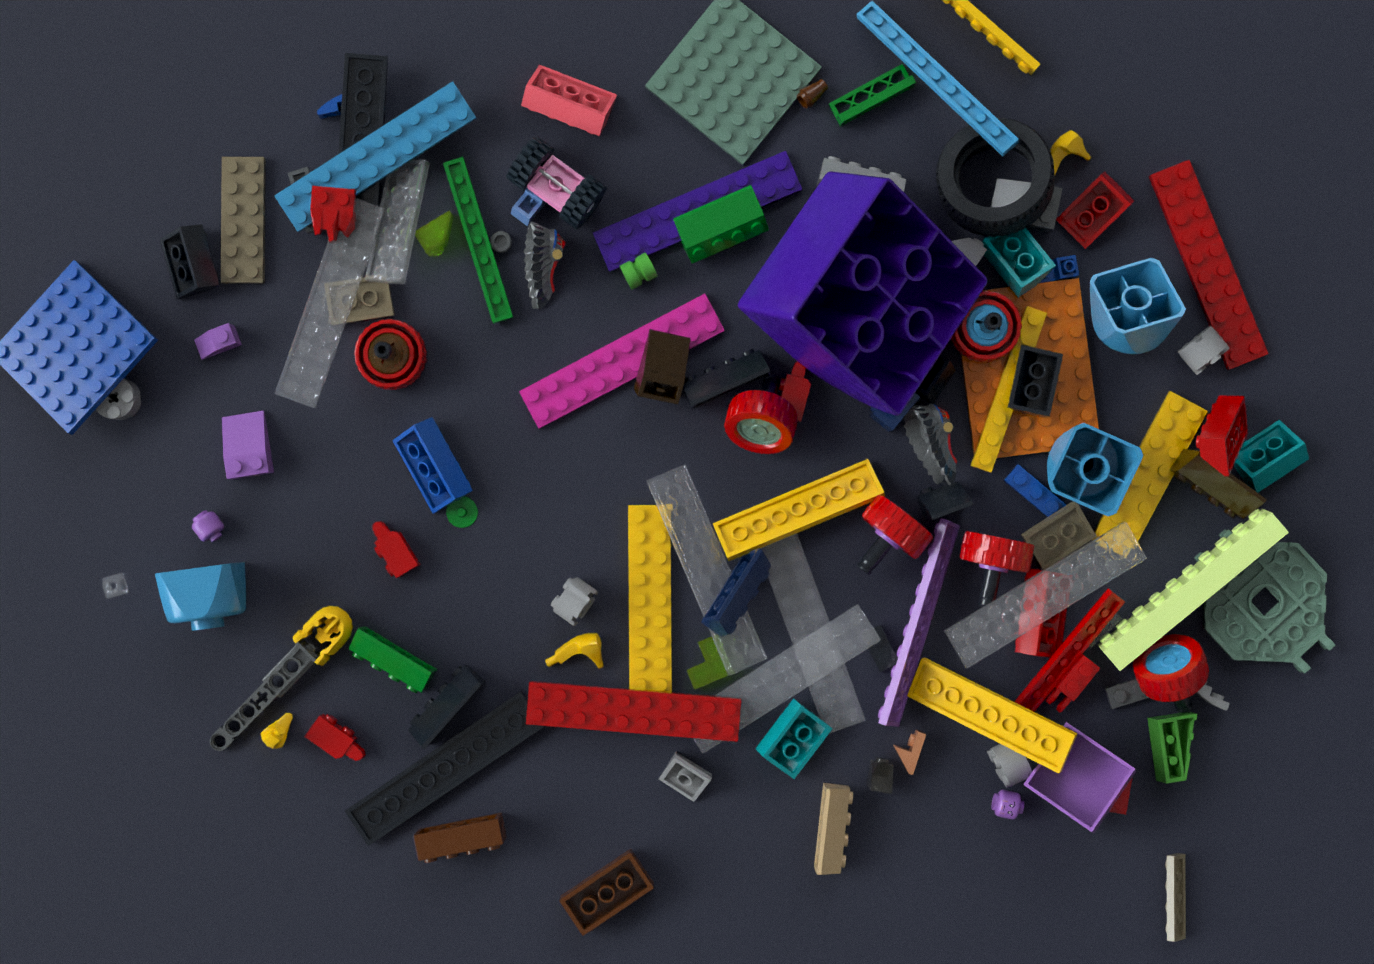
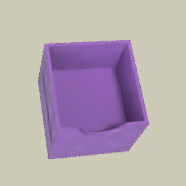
M1066 722L1063 727L1077 733V736L1062 772L1057 773L1038 764L1023 785L1080 825L1095 833L1135 775L1136 769Z

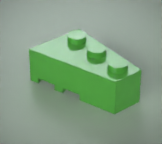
M1174 713L1147 718L1156 781L1167 784L1187 780L1191 756L1189 751L1191 740L1194 738V733L1192 732L1194 720H1197L1198 713Z

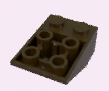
M649 329L634 385L637 396L679 404L685 380L690 337Z

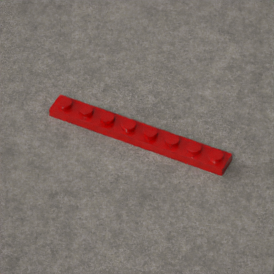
M1107 589L1014 702L1035 712L1123 606L1125 601L1110 589Z

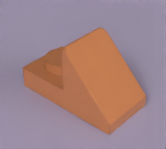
M915 730L914 734L911 733L909 737V749L893 745L906 771L911 775L914 774L926 737L924 732Z

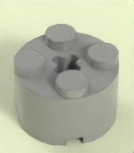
M1208 326L1189 343H1186L1178 353L1192 371L1198 375L1208 364L1212 365L1220 359L1221 355L1228 351L1230 347L1212 326Z
M123 379L96 408V411L106 418L115 420L133 417L141 406V393L138 386L128 379ZM116 395H118V396H117V398L119 399L118 402H115V400H116V399H115V396H116Z
M579 577L575 579L569 578L563 586L565 590L562 595H557L551 603V606L554 608L553 612L573 626L578 624L575 621L577 617L582 619L595 601L592 597L593 594L598 595L596 589Z
M998 744L987 751L991 762L997 768L995 771L999 779L1003 781L1006 788L1026 780L1032 773V769L1025 756L1002 744Z

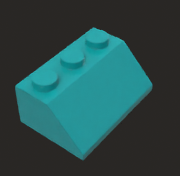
M1026 228L1007 236H988L982 241L983 247L987 249L984 256L1018 298L1034 288L1056 266Z
M1278 420L1243 443L1234 467L1243 481L1258 493L1309 460V455L1305 442Z
M793 698L755 749L762 757L795 779L833 728Z

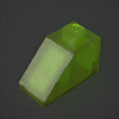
M450 210L413 232L429 257L431 255L435 257L444 252L443 248L448 244L454 219Z

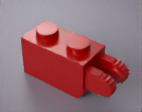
M797 361L792 368L791 375L787 374L785 379L781 378L779 390L782 391L781 397L793 405L798 415V422H801L811 384L808 379L804 378L806 368Z
M377 521L373 524L372 531H374L378 539L374 542L376 544L374 549L380 558L385 559L387 563L385 567L390 576L400 578L421 565L401 532L390 531L383 521Z
M1081 655L1055 686L1054 690L1047 697L1046 702L1048 704L1053 703L1058 695L1062 693L1065 697L1056 708L1061 713L1071 700L1075 701L1100 668L1086 656Z
M321 714L304 736L335 759L346 755L355 761H359L366 755L365 749L355 742L357 739L354 736L355 732L347 726L341 727L336 723L338 720L330 714Z

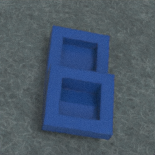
M342 94L331 99L317 110L320 119L341 115L339 106H342Z

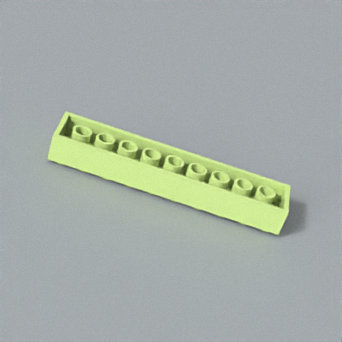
M1257 509L1248 516L1249 520L1235 526L1230 536L1218 540L1213 550L1201 554L1198 558L1199 561L1183 569V574L1178 579H1171L1161 593H1154L1149 598L1150 602L1144 607L1142 605L1137 607L1132 612L1133 616L1128 620L1123 619L1116 625L1117 629L1111 634L1108 632L1100 638L1098 646L1119 671L1124 669L1289 533L1272 512L1265 509Z

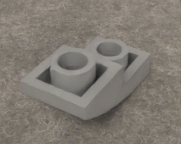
M1208 681L1195 693L1215 707L1225 711L1229 707L1230 703L1223 701L1224 696L1213 692L1211 694L1212 687L1206 685Z

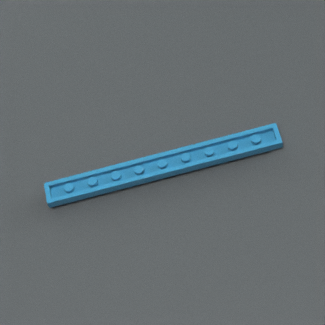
M873 1L857 13L859 21L998 153L1004 156L1019 143V139Z

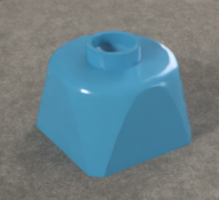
M1148 258L1095 274L1090 280V304L1094 330L1098 338L1106 346L1121 353L1141 354L1155 349L1166 339L1186 310L1162 264L1154 258Z
M1081 423L1064 432L1054 442L1047 459L1049 487L1053 493L1103 515H1114L1117 513L1143 458L1142 450L1138 446L1091 425ZM1092 458L1094 462L1092 469L1089 472L1083 473L1085 462Z
M245 562L155 574L162 606L169 623L191 622L192 631L223 627V617L239 615L246 610Z

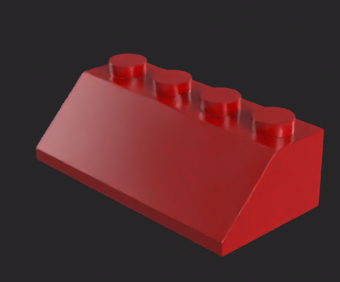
M1219 395L1216 403L1212 404V411L1207 415L1205 425H1202L1201 434L1196 438V447L1200 448L1201 458L1224 476L1230 475L1248 434L1245 396Z
M1030 569L1026 573L1024 593L1021 600V614L1018 620V634L1015 641V652L1051 657L1061 646L1072 575Z

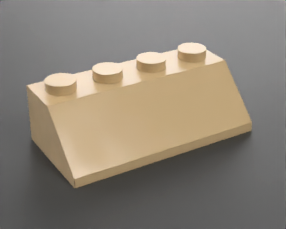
M823 783L814 861L817 875L840 874L841 868H845L846 855H843V848L848 845V834H845L846 825L849 826L851 820V813H848V804L853 802V792L850 791V787L847 785Z

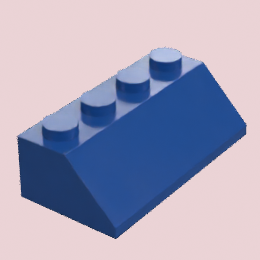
M433 417L414 424L392 440L433 514L473 491Z

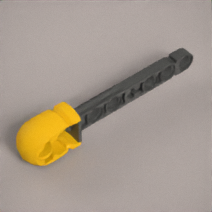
M336 606L324 607L317 611L303 625V630L296 632L293 636V641L296 645L262 679L263 683L224 722V726L222 725L211 736L210 746L212 749L223 751L237 739L236 736H239L277 696L281 698L314 663L324 665L330 659V655H334L351 636L353 625L352 619L346 611ZM325 623L326 625L323 628H317L315 638L321 644L325 641H331L332 644L323 649L319 654L316 651L317 648L311 642L308 643L304 638L311 635L315 627ZM333 633L338 634L333 638L330 637ZM289 661L298 663L299 667L296 672H291L288 669ZM278 675L284 679L282 687L274 685L273 678ZM260 692H267L268 700L265 699L257 704L256 701L262 696ZM247 705L252 706L255 710V714L252 717H248L244 713V708ZM232 720L239 722V731L235 732L230 729V722ZM217 735L225 738L226 743L224 746L221 747L216 744L215 738Z

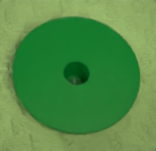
M463 497L447 506L446 515L452 525L465 528L475 522L478 509L473 500Z

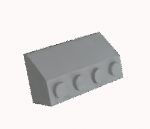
M829 156L828 159L824 158L817 182L818 186L825 174L830 171L890 178L904 192L906 179L901 178L902 175L890 172L885 174L881 173L882 170L879 168L869 167V169L862 168L859 163L849 162V164L840 162L841 159Z

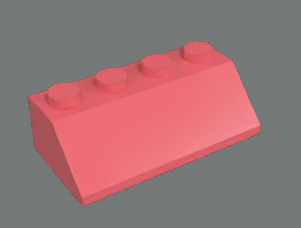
M539 65L526 85L521 106L546 115L551 119L567 123L569 126L585 130L590 134L600 136L606 126L617 94Z

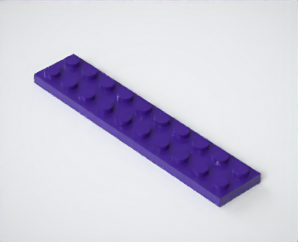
M784 151L593 232L609 272L619 269L620 265L629 260L635 262V258L645 252L649 256L680 243L681 239L673 218L749 185L752 186L761 208L802 191L787 152Z

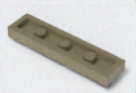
M1183 853L1167 855L1165 862L1167 870V881L1165 884L1167 891V902L1165 905L1167 924L1165 930L1167 941L1172 942L1186 939L1185 854Z

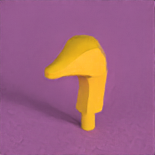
M1072 130L1061 135L1050 149L1054 162V175L1060 162L1068 154L1078 155L1087 161L1091 159V156L1085 149L1082 138Z
M585 633L572 638L555 651V655L545 660L547 666L550 667L558 662L562 664L573 655L584 654L599 669L603 668L600 636L598 633Z
M285 713L260 733L261 739L267 747L273 749L283 747L293 719L291 713Z

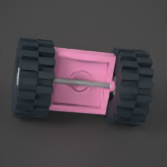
M536 135L518 153L517 158L512 162V166L506 174V179L522 191H525L526 188L559 211V218L578 230L588 220L589 216L592 215L599 202L603 199L607 186L590 174L584 178L553 155L555 149Z

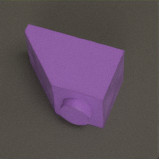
M230 323L208 330L194 340L202 360L242 345L235 326Z

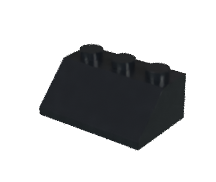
M202 224L180 226L160 239L176 299L203 293L219 285L218 274L213 264V256L209 250L207 235Z
M1021 345L1007 408L1042 418L1050 417L1063 354Z

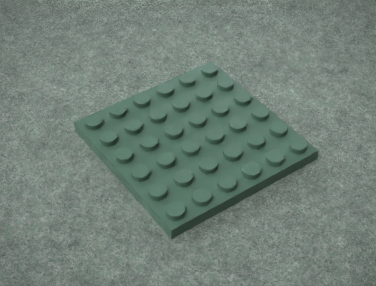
M714 0L647 82L645 88L741 165H744L796 101L797 94L800 93L799 90L808 86L822 66L741 1Z

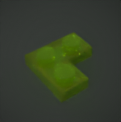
M717 634L698 641L705 662L686 669L694 690L733 674Z

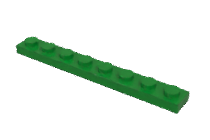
M463 157L444 162L445 172L492 322L496 324L512 319L514 317Z

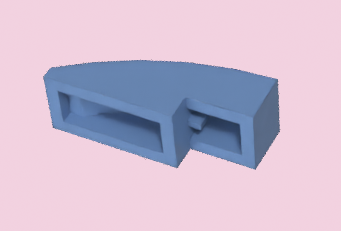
M526 188L524 194L512 207L511 215L528 226L546 202Z

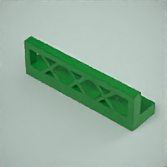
M901 64L832 101L828 105L841 127L913 88L916 81L912 75H908L905 67ZM900 71L904 80L896 84L892 83V75ZM878 82L887 85L886 89L878 94L872 92L874 85ZM861 92L868 95L867 100L861 103L854 102L856 94ZM841 102L850 105V108L839 114L835 107Z

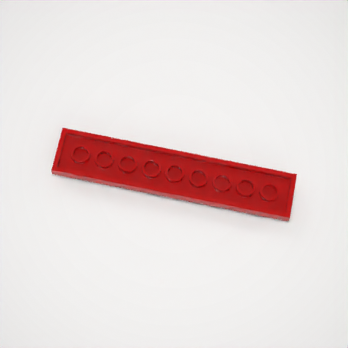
M1190 160L1150 175L1149 179L1207 322L1230 347L1228 351L1221 355L1227 370L1267 355L1268 351Z
M530 681L526 724L738 742L741 698Z

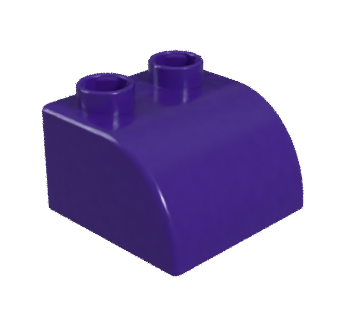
M830 171L825 174L739 300L738 307L788 354L816 376L860 402L898 416L902 413L987 285V278L890 178Z

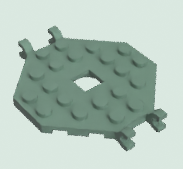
M1224 529L1219 536L1220 538H1227L1232 532L1229 529ZM1277 542L1204 602L1203 629L1232 660L1292 662L1300 673L1303 672L1305 674L1311 667L1301 656L1317 641L1324 650L1330 651L1335 646L1334 642L1326 636L1324 625L1327 573L1299 543ZM1199 552L1194 559L1198 562L1199 556L1203 553ZM1264 587L1278 601L1265 615L1252 603V598Z

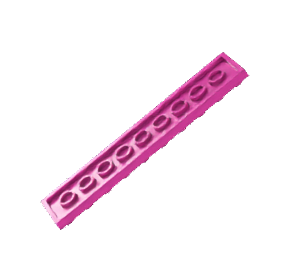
M706 294L691 300L519 391L538 429L637 378L649 329L690 337L689 350L724 332L725 330Z

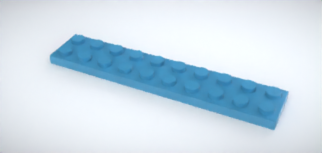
M452 81L274 196L297 232H300L313 224L310 210L312 186L355 189L356 195H358L477 118Z

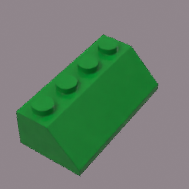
M751 185L673 218L684 250L692 264L769 231L764 213Z
M366 626L357 629L349 647V650L353 651L352 655L361 661L364 659L371 662L370 666L380 672L383 669L389 673V678L398 683L400 680L408 684L406 688L414 693H418V691L424 692L437 671L433 666Z

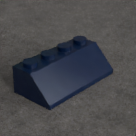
M758 548L741 557L701 623L721 637L731 635L735 631L738 618L746 613L748 602L756 597L759 592L758 586L770 574L768 570L771 564L763 550Z

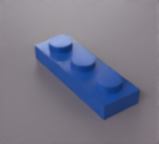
M1016 464L1004 479L1009 486L1046 517L1066 506L1063 501L1019 464Z

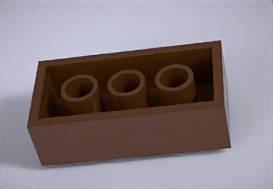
M502 812L420 828L413 835L418 861L424 860L425 863L437 861V858L445 856L446 859L459 856L458 853L467 852V855L480 852L479 849L486 847L488 850L501 848L500 845L507 838Z
M630 848L562 894L559 901L582 936H584L654 888V882Z

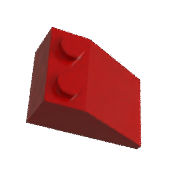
M1103 172L1056 220L1086 249L1134 200L1106 172Z

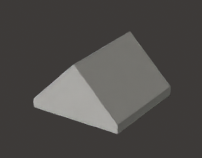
M676 751L659 780L694 802L711 781L712 774Z

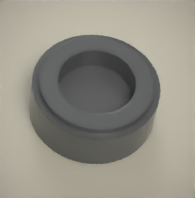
M498 231L492 235L490 243L496 252L505 253L511 248L512 239L508 233Z

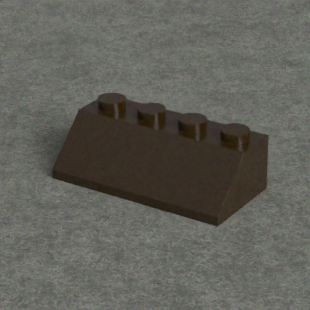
M1183 449L1170 468L1175 473L1174 477L1182 483L1188 482L1192 485L1191 490L1199 495H1206L1209 503L1216 507L1220 505L1225 509L1223 512L1233 519L1235 517L1244 519L1267 500L1231 473L1229 476L1222 475L1201 458L1200 451Z

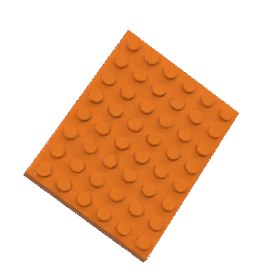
M1079 278L1039 283L1019 298L1010 287L983 290L1005 295L1017 307L1021 319L1026 306L1046 312L1047 315L1035 348L1063 354L1050 417L1042 418L1013 410L997 458L1049 452L1059 436L1081 423H1086L1099 429ZM1009 353L1001 359L986 363L975 362L961 355L974 454Z

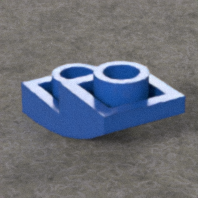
M1076 255L1053 259L1052 261L1056 265L1055 268L1039 283L1079 276Z

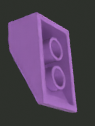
M264 411L222 417L223 459L227 479L234 480L274 473Z

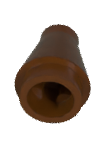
M820 79L800 89V93L797 94L799 103L804 108L813 107L823 93L828 90V85L824 80Z

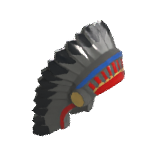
M531 221L527 228L526 247L523 251L525 254L523 261L526 264L524 271L526 272L525 279L529 282L527 288L530 290L529 297L532 299L533 309H540L546 306L552 293L555 291L553 274L557 262L563 257L562 251L566 241L555 229H547Z
M932 403L927 406L913 405L902 419L905 422L904 428L906 429V436L909 438V444L913 446L917 459L923 462V468L928 470V475L933 476V481L938 485L943 482L945 476L946 482L950 485L956 478L957 460L951 450L950 433L953 430V424L950 422L949 414Z

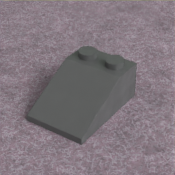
M997 178L991 207L1006 206L1015 202L1028 191L1031 182ZM1054 186L1052 199L1049 205L1046 206L1045 212L1042 213L1040 218H1037V221L1025 228L1050 233L1054 230L1063 188Z

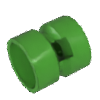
M646 252L637 256L634 263L629 260L619 266L631 290L641 286L642 280L651 281L658 277Z

